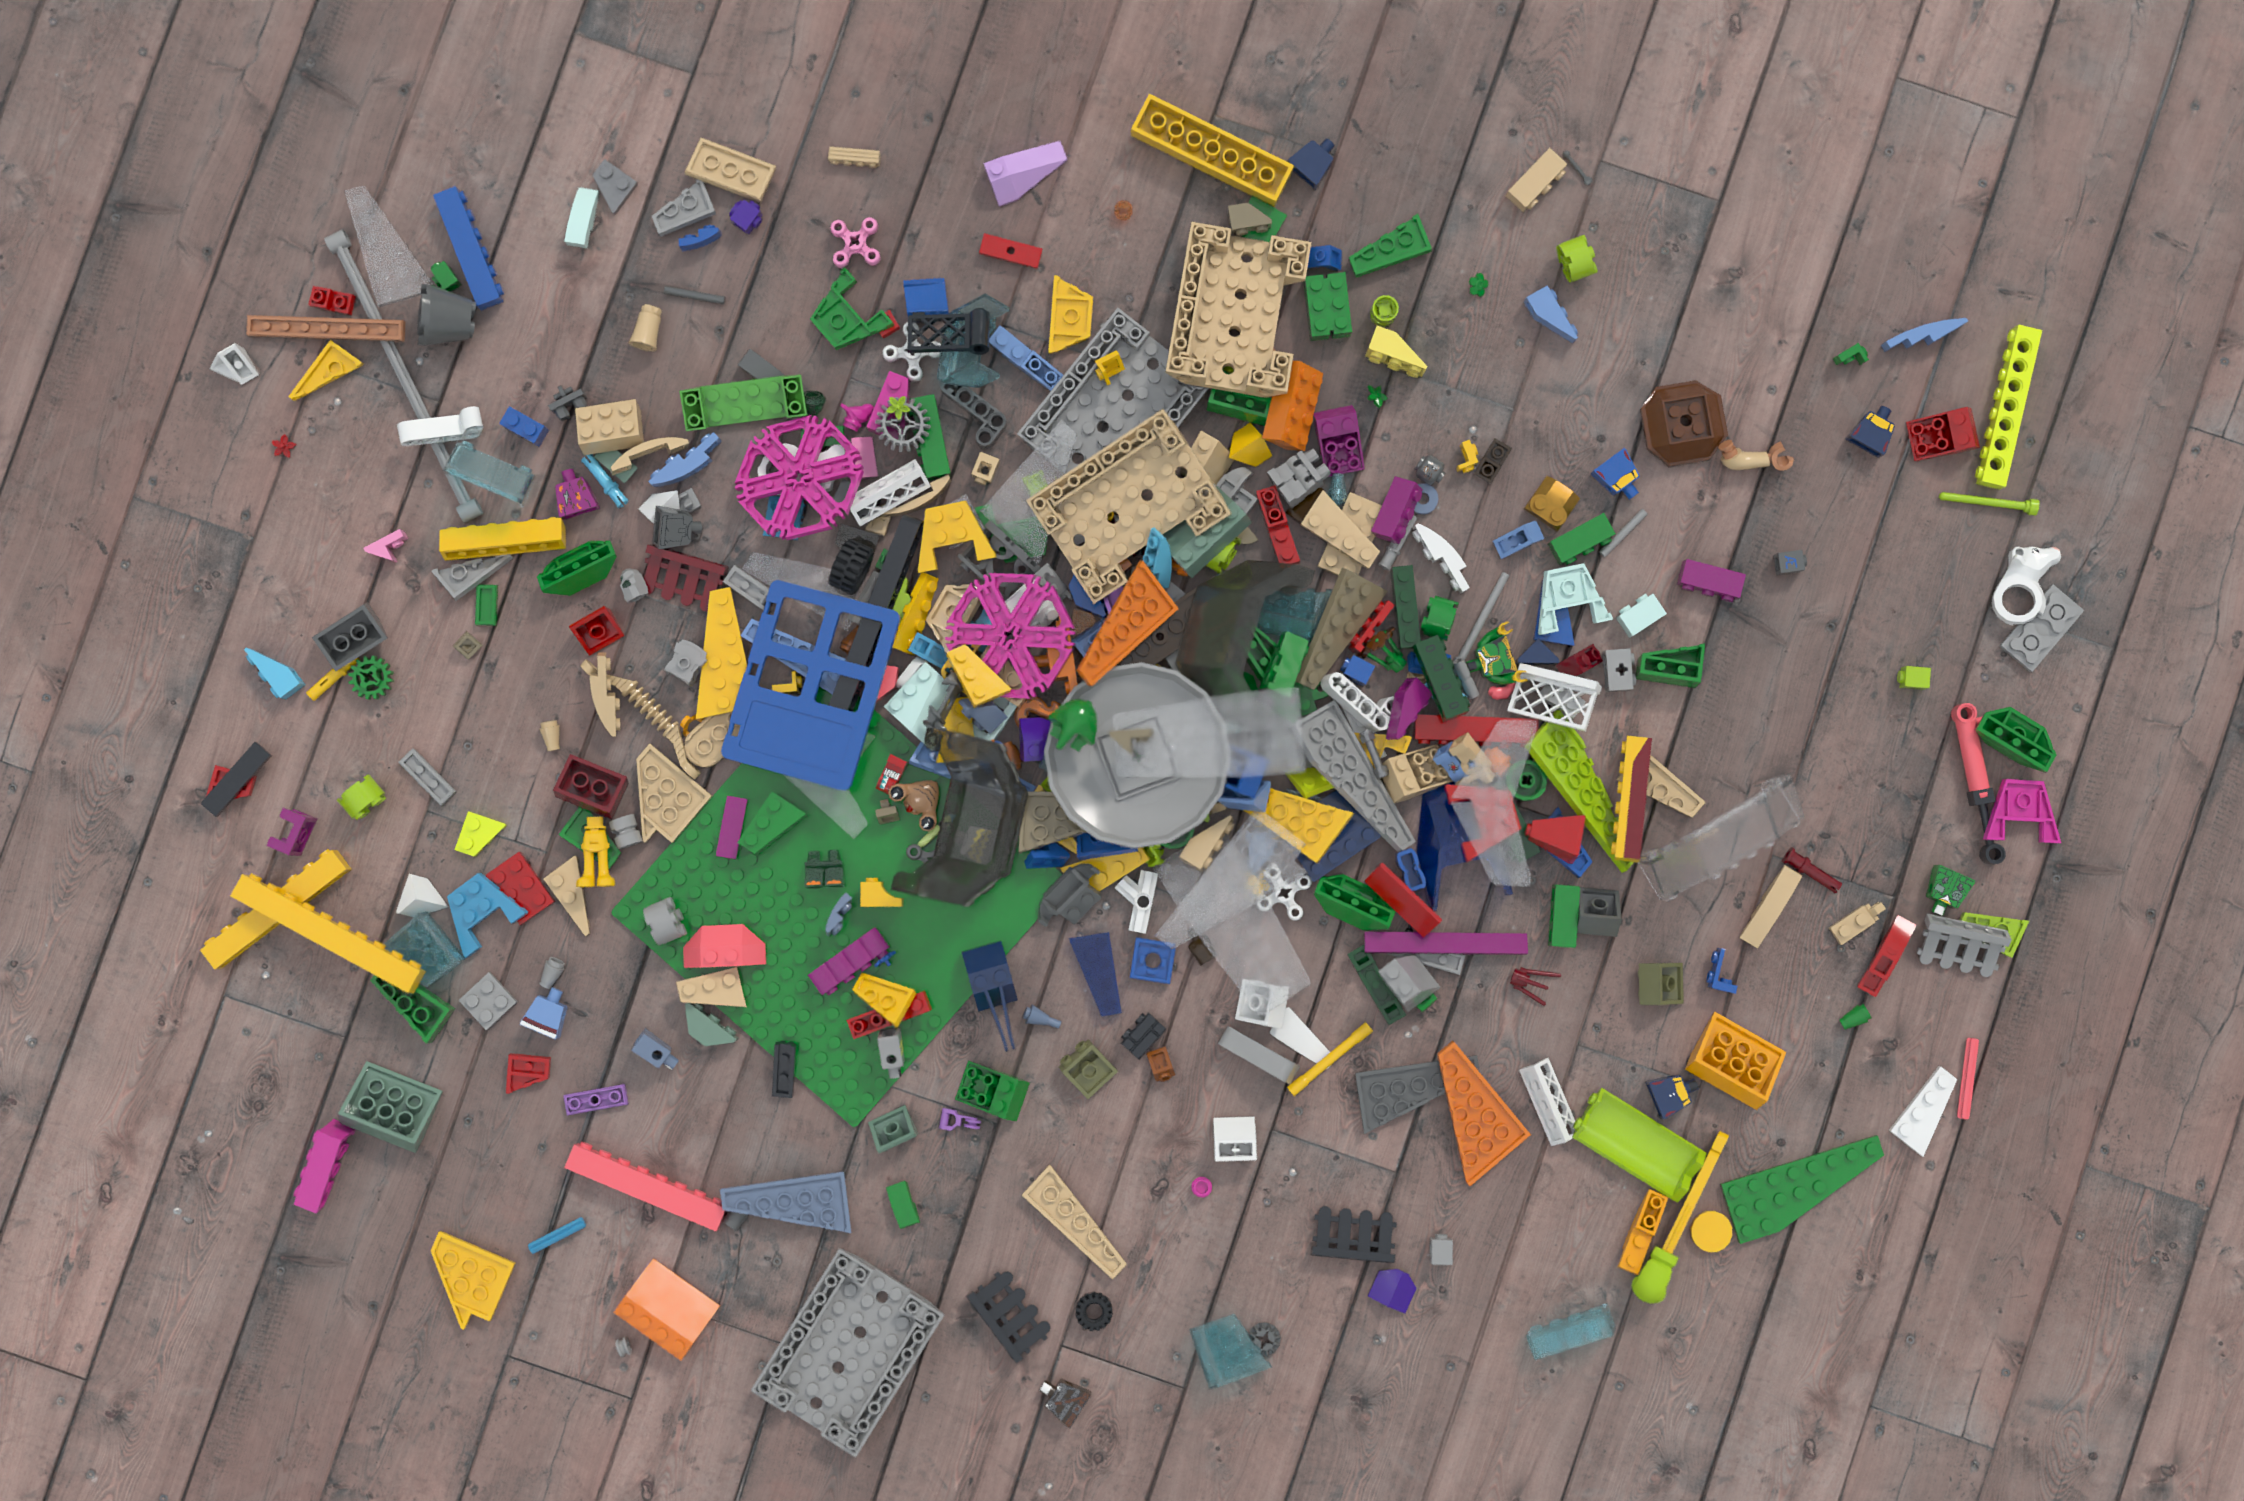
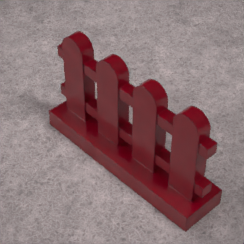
M648 544L645 552L650 554V558L646 557L644 563H648L644 577L648 587V594H652L656 587L662 589L661 596L665 600L672 599L675 593L680 594V600L683 605H691L694 599L701 601L700 608L703 611H708L710 591L718 590V586L723 585L724 582L721 579V575H727L729 566L667 548L658 549L654 544ZM663 558L669 559V564L662 562ZM682 565H689V569L682 568ZM661 568L667 569L664 584L657 582ZM702 569L709 571L708 575L702 574ZM680 573L687 575L683 589L676 588ZM699 579L706 580L703 595L696 594Z

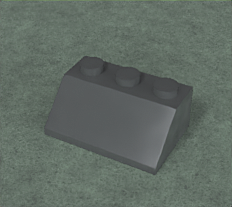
M368 602L312 637L335 671L388 638L378 616Z

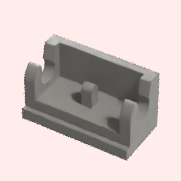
M1048 563L1034 574L1036 575L1035 578L1038 576L1042 577L1039 582L1041 587H1044L1047 582L1051 583L1047 592L1051 589V586H1054L1062 603L1066 597L1069 600H1073L1066 585Z

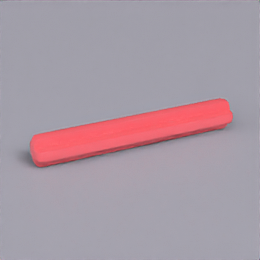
M1975 1038L1966 1039L1957 1117L1960 1119L1970 1118L1979 1040Z

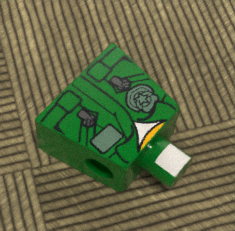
M1933 865L1926 893L1927 898L1935 901L1931 912L1943 916L1947 907L1957 909L1974 885L1975 880L1942 865Z

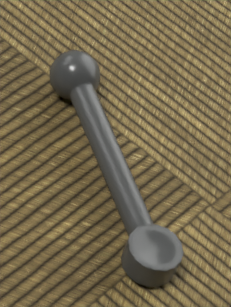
M1564 151L1562 156L1567 158L1582 176L1584 184L1590 185L1592 178L1584 174L1571 158L1569 151Z

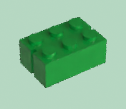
M1346 273L1327 274L1326 278L1323 275L1306 276L1304 291L1310 341L1328 340L1330 331H1333L1332 339L1351 337L1352 325Z

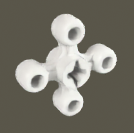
M907 322L903 326V332L907 337L906 344L900 348L888 345L883 349L882 354L888 362H894L899 358L906 359L909 363V368L907 369L908 379L912 382H918L923 377L922 369L919 367L921 358L924 356L939 358L943 352L914 353L915 355L911 356L907 350ZM913 322V327L919 331L918 325ZM917 339L912 342V346H921ZM937 341L932 342L934 345H941ZM893 351L894 354L892 356H888V352ZM917 371V376H912V372Z
M1268 866L1265 870V875L1268 880L1273 882L1274 891L1271 895L1260 896L1256 902L1257 908L1262 912H1266L1275 903L1280 902L1287 907V915L1291 920L1297 921L1301 919L1303 909L1295 903L1294 895L1298 890L1309 889L1312 885L1311 878L1307 874H1300L1294 882L1286 883L1281 877V869L1278 866ZM1271 869L1277 871L1275 877L1270 876L1269 872ZM1306 878L1308 881L1307 885L1302 886L1300 880ZM1281 887H1283L1284 889L1291 888L1290 892H1288L1287 894L1288 898H1285L1284 896L1277 897V895H1279V893L1281 892ZM1262 900L1268 901L1267 907L1263 908L1261 906ZM1293 909H1298L1299 914L1297 916L1291 914Z

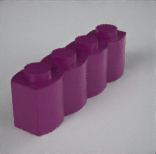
M874 927L808 976L821 995L827 993L829 996L838 990L837 985L842 981L846 984L855 978L854 973L860 969L863 972L872 965L870 961L877 957L879 960L888 954L887 949L890 946L877 927Z

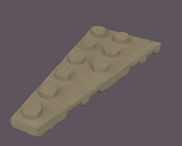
M1342 568L1295 682L1314 690L1388 591L1354 572Z
M1021 791L1019 853L1087 833V831L1068 818L1053 792Z

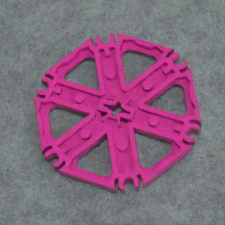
M809 415L766 427L771 432L770 434L765 429L761 430L764 434L763 439H758L756 436L753 437L757 445L750 441L735 480V489L737 491L743 490V493L736 497L743 508L772 537H775L778 531H781L779 537L782 540L785 538L786 540H791L831 530L833 528L828 522L836 527L835 517L840 516L844 520L845 515L841 511H845L847 515L850 512L864 474L863 465H855V462L862 460V457L851 442L830 420L828 423L826 418L823 419L821 424H817L819 420L817 416L812 417ZM804 429L805 432L794 457L779 441V438L783 433ZM828 437H834L846 451L844 455L817 461L823 444ZM758 455L766 456L779 470L778 472L751 479L749 477L755 458ZM800 473L804 477H801V481L798 482L795 478ZM848 477L851 479V483L844 501L840 503L836 502L820 485V483ZM781 494L772 519L766 520L755 509V502L758 499ZM804 498L821 516V520L815 525L795 528L794 522Z
M989 573L990 579L985 574L983 575L985 579L983 585L980 584L978 579L974 580V584L970 583L946 622L954 623L955 625L946 626V629L953 631V636L945 637V640L954 641V643L945 644L949 651L965 644L991 645L982 661L998 676L1008 659H1010L1022 682L1020 689H1011V692L1000 697L1032 699L1028 691H1030L1032 697H1037L1035 693L1036 687H1040L1042 692H1046L1045 685L1047 689H1050L1074 649H1068L1066 645L1074 646L1075 643L1069 642L1067 637L1070 634L1075 635L1076 632L1067 631V628L1075 627L1054 586H1051V589L1047 592L1051 583L1047 582L1044 587L1039 585L1042 577L1038 576L1035 578L1036 575ZM1003 582L1024 583L1026 590L1012 613H1010L999 591V586ZM973 598H979L992 625L966 624L963 622L962 615ZM1046 600L1051 601L1061 619V624L1058 627L1029 626L1042 604ZM1012 630H1014V640L1010 639L1009 641H1007L1006 639L1008 636L1005 635L1006 632H1011ZM1028 647L1056 648L1059 650L1060 656L1048 674L1041 673Z

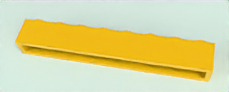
M327 849L319 855L320 859L315 863L310 862L302 868L303 872L298 876L295 874L286 880L287 884L282 888L279 887V892L283 894L288 892L296 896V901L301 904L304 902L309 903L352 869L338 850ZM255 909L249 913L244 912L237 917L238 921L235 924L225 926L220 931L222 934L216 938L208 939L204 943L205 947L200 951L214 970L222 969L279 926L280 923Z

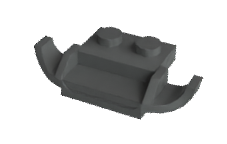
M1089 863L1079 864L1073 868L1069 867L1043 893V898L1039 905L1038 922L1046 927L1053 915L1057 916L1060 914L1075 925L1102 898L1101 893L1089 885V878L1094 874L1098 875L1100 870Z

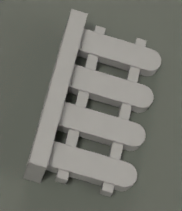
M1926 914L1924 921L1927 929H1924L1922 933L1925 939L1922 948L1918 947L1916 953L1919 954L1922 964L1931 963L1934 957L1939 958L1940 966L1944 969L1950 968L1953 962H1958L1961 971L1964 973L1970 972L1973 966H1977L1982 976L1989 977L1994 970L1998 971L1999 965L1996 962L1999 954L2005 951V946L2009 947L2012 939L2008 930ZM1939 939L1946 940L1942 952L1936 951ZM1959 944H1965L1962 956H1957ZM1985 948L1982 961L1977 960L1976 957L1979 949Z

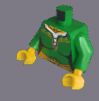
M1508 621L1487 632L1477 643V649L1474 651L1476 659L1466 662L1470 673L1480 670L1482 678H1487L1489 682L1500 685L1527 682L1528 680L1520 678L1521 673L1526 672L1525 670L1517 671L1506 636L1513 629L1506 631L1504 628L1505 624L1509 623Z

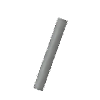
M1641 509L1599 553L1606 557L1648 515L1646 511Z

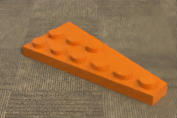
M1143 560L1138 562L1076 670L1088 686H1093L1179 609Z

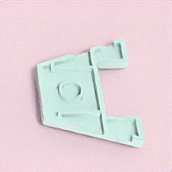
M1584 563L1544 571L1538 628L1539 635L1559 631L1555 610L1589 603L1593 624L1613 620L1611 613H1608L1604 606L1603 598L1597 593L1596 585Z

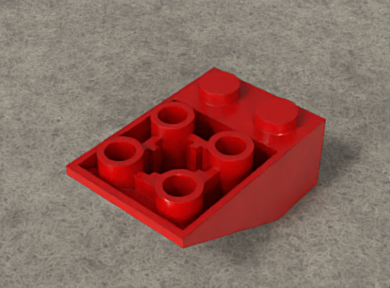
M1963 407L1906 422L1914 461L1980 448L1972 408Z

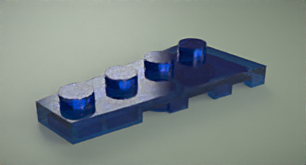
M1109 932L1069 938L1101 1016L1122 1013Z

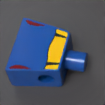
M1625 448L1590 473L1613 496L1623 491L1630 500L1639 493L1632 482L1640 476Z

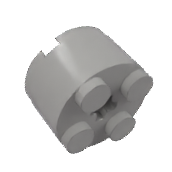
M672 897L663 899L643 909L647 926L650 925L652 929L650 933L658 945L668 943L687 934L684 924L681 923L684 920L682 912L679 908L675 909Z

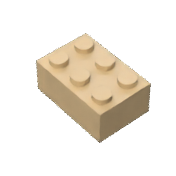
M636 399L575 408L578 445L584 455L629 449L644 443L641 410Z

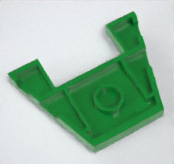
M845 267L842 268L840 276L831 285V290L826 298L822 299L810 318L811 322L836 350L894 326L892 320L882 309L865 323L842 297L845 292L857 283L856 279Z

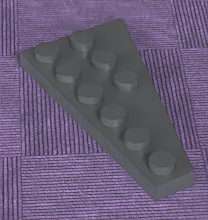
M1477 1055L1467 1056L1479 1071ZM1439 1061L1355 1072L1364 1134L1446 1093Z

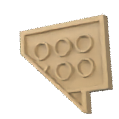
M649 743L636 759L642 839L644 843H647L655 832L659 831L670 842L674 843L713 796Z

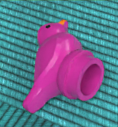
M841 403L840 406L847 415L844 418L843 425L858 432L859 427H862V423L869 420L874 410L873 405L864 404L862 406L848 407Z

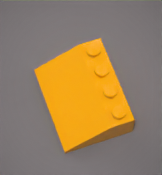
M1714 1012L1695 1045L1685 1070L1757 1110L1768 1101L1786 1052Z

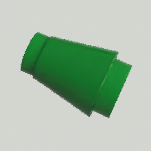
M1862 1004L1860 1006L1856 1005L1839 1021L1846 1030L1868 1023V1020L1872 1017L1865 1005Z

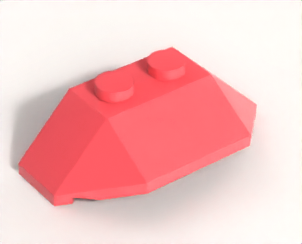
M744 924L701 926L683 947L684 968L766 964V944Z

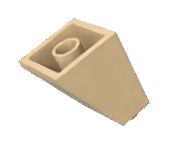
M1203 431L1199 433L1191 447L1213 483L1217 485L1223 475H1226L1234 461L1228 458L1229 451L1219 440ZM1181 466L1180 474L1186 477L1187 469Z

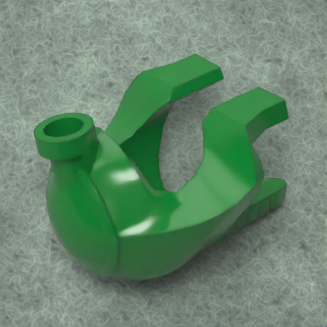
M1072 699L1059 706L1049 715L1048 719L1053 723L1050 735L1058 739V743H1056L1057 750L1063 749L1076 734L1077 736L1070 746L1074 750L1080 752L1086 744L1094 745L1097 732V713L1091 701Z

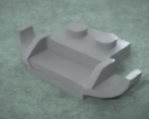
M1240 467L1226 475L1224 474L1216 486L1248 515L1258 502V499L1243 488L1244 483L1254 473L1246 467Z

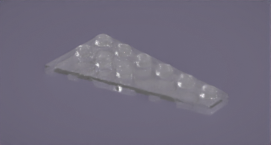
M752 552L742 569L769 586L773 581L781 580L853 600H858L870 578L866 576L858 591L850 595L829 585L831 568ZM793 599L824 618L825 607ZM842 613L837 626L848 632L853 622L847 619L848 613Z

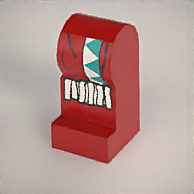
M890 754L876 789L888 794L890 787L899 783L908 762Z

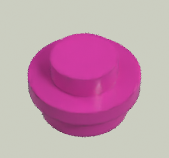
M1197 1177L1192 1182L1193 1193L1201 1198L1208 1196L1212 1191L1211 1181L1206 1177Z

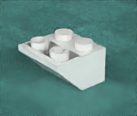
M1254 1116L1213 1118L1215 1161L1257 1160Z

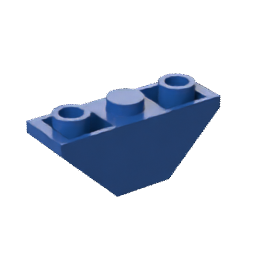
M1073 574L1069 590L1076 607L1100 618H1105V612L1108 610L1104 600H1099L1093 604Z

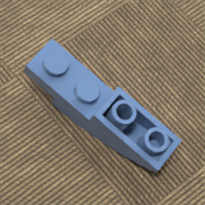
M1001 325L990 336V345L1049 391H1052L1063 377L1062 373L1035 351L1030 350Z
M714 432L711 435L708 433L701 439V444L697 448L693 447L686 453L685 459L679 454L668 458L665 462L666 465L661 470L657 469L654 471L648 482L653 487H661L680 482L696 474L712 462L708 454L722 442L721 439Z

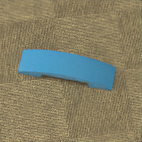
M918 632L916 633L908 651L942 669L948 660L944 647ZM947 668V669H946L947 672H949V670H953V671H954L953 668H951V669H950V668Z

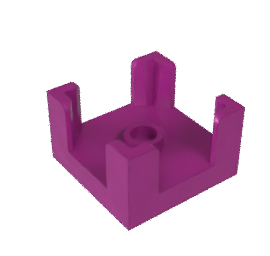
M283 808L280 818L294 823L287 839L281 838V840L270 837L266 846L287 855L301 856L317 822V818L297 809Z

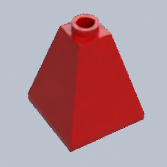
M1579 815L1533 820L1531 824L1527 823L1525 835L1528 836V840L1563 861L1573 864L1579 856L1586 816Z

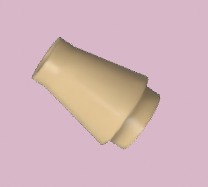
M557 720L540 723L541 728L539 729L547 746V751L560 749V725H557Z

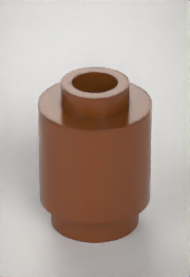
M1012 741L1004 743L1002 751L1004 767L1007 771L1010 770L1011 773L1016 772L1022 768L1021 765L1024 761L1020 759V752L1017 746L1013 745Z

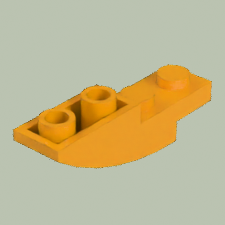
M1648 1189L1622 1247L1624 1250L1618 1263V1268L1634 1275L1639 1274L1652 1236H1655L1666 1206L1667 1196Z

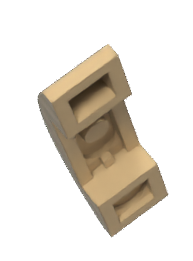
M666 437L641 443L625 452L615 461L611 467V475L630 470L632 466L631 460L667 448L670 455L687 449L689 446L688 439Z
M949 475L931 482L930 485L933 491L904 505L894 507L880 516H901L929 505L948 487L951 482Z

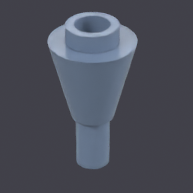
M1033 1004L1030 1008L1026 1007L1023 1019H1026L1025 1024L1049 1025L1058 1029L1061 1025L1060 1020L1049 1017V1015Z

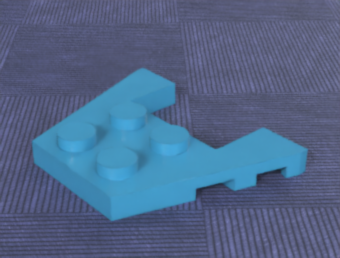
M477 873L447 896L464 958L470 957L482 948L471 929L501 907L511 924L517 922L528 913L524 907H520L515 903L513 898L504 894L496 884L482 873Z

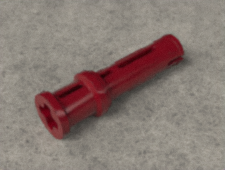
M1791 847L1785 853L1782 863H1788L1796 869V872L1805 873L1834 894L1841 888L1842 882H1839L1810 863V858L1795 852V848Z

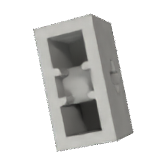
M1630 648L1603 651L1605 692L1633 690V686L1636 685L1635 673L1632 674V665H1634L1635 659ZM1619 665L1621 669H1624V672L1621 673V675L1620 672H1616V668H1618Z

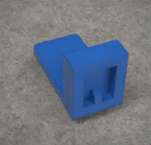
M1332 245L1311 247L1307 268L1326 267L1333 271L1341 270L1342 250Z
M1717 948L1716 951H1713L1711 963H1713L1712 970L1708 972L1706 977L1708 987L1736 994L1738 986L1732 985V980L1720 978V981H1718L1725 949Z

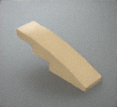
M1786 865L1783 866L1762 896V901L1751 915V920L1741 932L1740 938L1756 948L1759 947L1802 878L1801 874Z

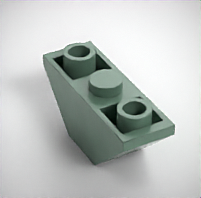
M685 1004L688 1033L702 1045L711 1046L733 1043L739 1039L736 1036L737 1032L728 1025L725 1028L719 1023L721 1020L713 1013L708 1015L703 1011L704 1006L701 1004Z

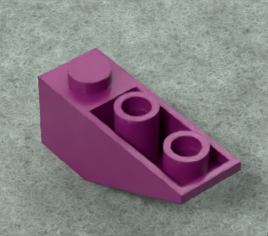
M1417 677L1406 678L1395 692L1386 734L1387 740L1402 738L1406 733V728L1417 719L1419 711L1429 703V698L1432 694Z

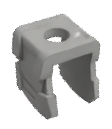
M682 640L676 643L673 658L666 665L664 671L693 687L697 681L698 674L701 672V667L708 661L706 659L707 653L696 644Z

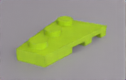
M1963 912L1959 919L1961 921L2008 930L2012 939L2009 947L2005 946L2004 952L2000 953L2009 958L2013 957L2029 923L2027 920Z

